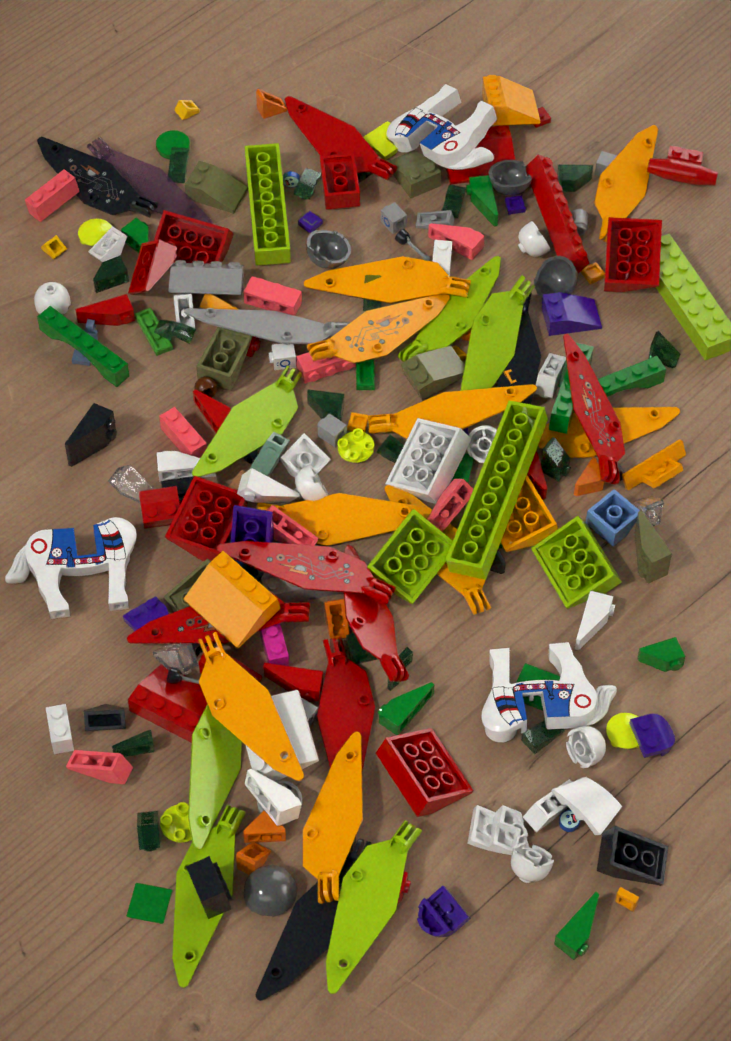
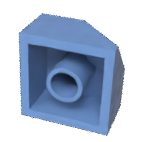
M613 489L587 511L586 523L614 547L628 535L637 521V515L640 510Z

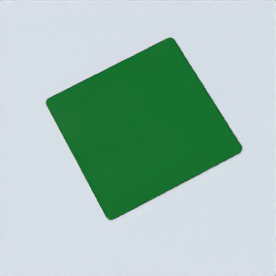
M136 883L126 916L163 924L172 889Z

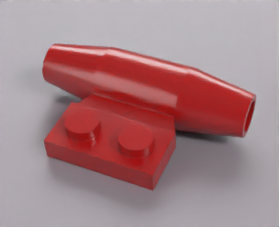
M669 146L667 159L650 158L647 172L653 175L691 185L715 186L718 175L717 171L701 166L703 152L679 146Z

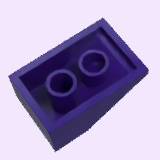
M562 292L543 294L541 309L549 336L602 329L594 299Z
M234 505L231 543L240 541L273 543V512Z

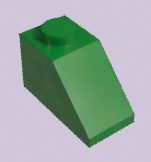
M135 218L121 229V232L127 236L125 243L137 253L140 252L142 243L150 242L149 227L138 218Z
M674 637L639 648L637 659L641 663L667 672L670 670L676 671L683 667L686 656L677 638Z

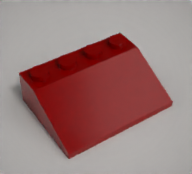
M509 125L491 126L485 137L475 147H484L490 150L494 155L492 162L460 170L446 168L449 184L469 183V177L488 176L491 166L497 162L515 160Z
M164 210L154 241L160 239L176 246L177 256L175 261L184 260L186 263L203 261L204 264H211L214 261L223 262L234 233L225 227Z
M608 217L604 291L627 292L659 287L662 220Z
M194 476L165 538L201 561L206 559L212 561L220 554L217 551V546L231 542L234 505L247 507L248 501L237 494L238 490Z
M160 664L137 685L128 698L129 711L192 743V733L208 704L200 684L181 680L177 684L167 683V675L170 668Z
M432 728L387 737L376 751V755L417 817L432 814L472 794L474 791Z

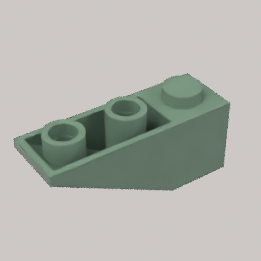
M273 432L266 440L250 469L253 468L269 476L281 461L280 458L285 453L290 440Z

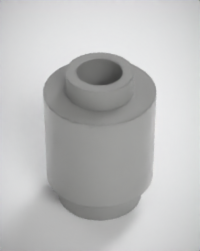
M583 209L573 210L571 212L572 218L577 226L579 236L584 235L588 228V213Z

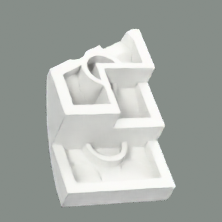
M582 777L574 782L566 783V785L551 790L561 805H568L578 820L586 822L594 835H601L622 807L606 789L587 777Z
M478 805L473 809L467 844L512 855L514 846L517 844L527 843L525 847H529L527 841L528 833L524 827L521 812L504 805L496 812Z

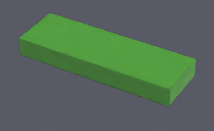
M151 308L134 314L137 323L156 356L173 350L170 340Z

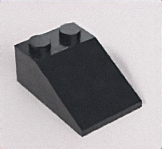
M96 403L92 404L65 442L69 466L72 467L104 449L116 438L117 431L112 410Z
M614 826L602 832L597 871L618 879L662 886L664 884L668 846Z

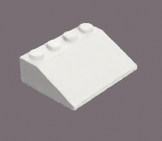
M417 418L385 484L408 492L423 501L436 504L443 491L450 484L471 438L461 428Z
M294 690L271 696L301 768L304 769L318 762L319 759L299 691ZM246 746L252 770L273 781L287 777L272 769ZM284 755L282 759H286L288 755Z

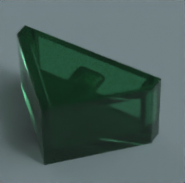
M657 331L650 346L648 359L658 356L664 366L676 368L680 353Z

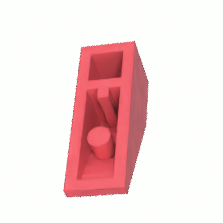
M429 224V238L452 241V250L470 260H473L484 247L485 235L479 231L468 227Z
M454 479L441 494L427 520L443 532L469 501L473 488L464 479Z
M273 505L266 510L273 512L274 540L284 544L315 546L319 538Z
M74 750L66 768L108 783L125 784L133 766L121 753Z

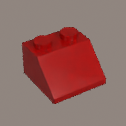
M177 486L139 491L144 529L171 525L180 506Z

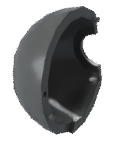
M500 161L491 166L489 170V179L492 186L497 192L504 195L516 196L521 194L530 186L532 181L531 176H527L526 166L523 161Z
M315 230L307 238V254L310 260L321 268L334 269L346 262L351 254V246L348 240L338 231Z
M562 256L550 257L543 262L534 278L537 294L543 297V294L558 292L572 294L578 282V272L568 258Z
M266 865L258 868L248 876L244 884L243 897L247 907L252 912L262 916L275 917L285 913L292 907L297 897L298 888L295 879L285 868L277 865Z

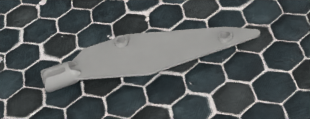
M186 308L184 310L186 315L204 323L283 344H310L331 338L349 324V322H327L324 324L272 310Z

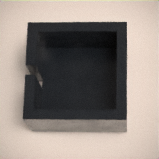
M210 856L186 866L208 919L232 909L229 901L233 899L217 862L212 863Z

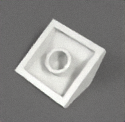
M112 226L88 252L101 262L118 257L122 253L127 236Z
M305 433L280 458L288 473L294 478L299 471L308 465H311L318 474L331 460Z

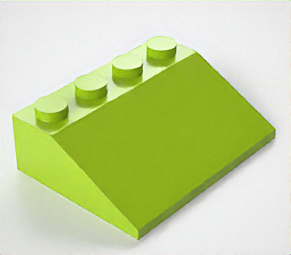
M413 509L370 561L367 568L374 578L395 586V595L413 604L445 564L453 540Z
M576 516L531 548L567 609L586 602L590 591L605 594L622 583L587 523L579 516Z

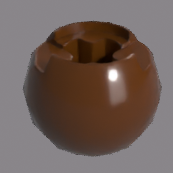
M203 376L195 382L194 389L212 398L217 393L218 387L217 382L213 378Z

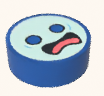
M292 171L283 174L284 186L293 188L299 185V174Z
M571 810L562 812L559 817L561 829L566 832H573L578 829L580 820L576 818Z

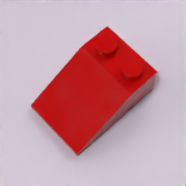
M354 153L320 156L325 209L359 207L360 189Z
M160 239L142 243L128 294L132 295L149 291L175 261L177 247Z

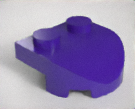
M155 596L124 614L123 619L136 631L148 622L169 613L166 606Z
M647 714L630 719L629 724L644 758L657 754L664 756L669 753L674 745L675 735L666 719L658 714Z
M441 886L428 899L424 898L418 906L417 921L423 931L435 937L451 936L471 919L445 886Z

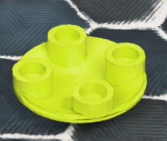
M90 219L84 222L78 230L80 242L83 245L94 246L112 227L111 224L103 219Z
M359 428L345 434L337 442L339 455L344 460L352 463L367 460L375 450L373 438Z
M619 713L608 721L606 733L613 747L624 749L639 748L629 724L630 719L638 717L637 715Z
M185 802L169 807L160 818V827L163 834L169 840L178 843L192 840L188 821L189 805Z

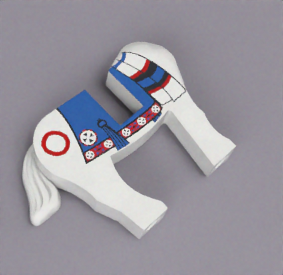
M445 84L437 94L393 120L388 126L387 137L393 141L399 152H410L420 145L423 155L440 166L456 170L473 168L494 160V155L490 150L484 147H475L485 137L488 129L497 120L492 105L480 101L471 117L455 126L442 116L459 105L461 99L457 89Z
M118 517L109 518L93 525L97 553L77 556L74 528L38 531L29 538L27 544L15 556L13 564L5 576V581L9 584L22 583L31 571L38 583L39 592L47 604L50 618L56 619L70 617L69 605L59 591L62 575L85 576L109 571V611L129 609L128 597L125 592V573L130 561V554L134 549L137 539L136 529L129 521Z
M569 642L549 644V661L560 674L559 681L533 680L510 684L509 648L491 649L489 663L493 671V687L482 710V723L485 726L486 735L491 740L507 742L514 738L517 729L521 728V733L527 731V716L523 697L529 696V701H533L534 696L538 695L541 697L547 729H573L597 723L606 715L610 703L616 695L617 688L613 685L598 686L595 690L586 679L582 666L574 657Z

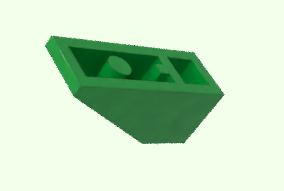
M489 175L469 177L466 193L470 195L471 202L494 227L498 226V211Z
M430 682L391 699L387 704H383L378 711L379 724L395 735H399L434 695L435 684Z
M597 892L590 897L555 936L554 945L573 960L578 955L583 956L589 948L588 941L599 898V893Z

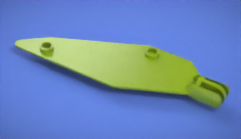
M493 257L467 278L471 280L467 298L449 295L450 299L440 314L420 330L412 343L400 351L398 358L401 361L405 362L415 355L451 346L472 328L473 319L485 304L499 276L501 257Z
M523 275L520 276L510 291L492 293L473 319L460 391L492 388L513 358L523 304L535 287L534 285L529 287L531 284L529 280L523 282L525 280Z
M287 365L276 382L234 406L194 467L192 475L202 477L222 471L262 447L273 432L282 435L298 409L293 389L300 380L302 373L299 371L294 381H292L296 369L292 368L288 376L285 377L290 368Z
M208 704L192 733L188 821L195 849L202 848L241 769L242 741L212 716Z
M230 805L226 806L217 826L210 830L202 848L195 849L193 842L191 843L176 873L172 959L178 984L182 988L189 985L224 914H219L210 919L207 918L186 866L210 856L212 863L217 862L231 897L233 896L235 834L246 812L235 807L231 808Z
M404 820L390 840L366 846L343 877L326 959L327 987L330 994H336L396 912L408 850L422 832L420 828L415 829V825L411 823L408 825L406 820ZM343 963L347 964L346 967H341L340 965Z

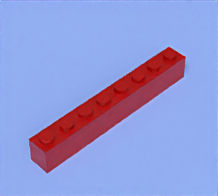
M538 154L526 165V173L532 178L531 186L557 256L568 258L574 264L577 272L580 273L590 264L587 252L584 250L582 239L579 237L577 226L573 221L562 186L559 184L558 175L553 168V162L550 158Z

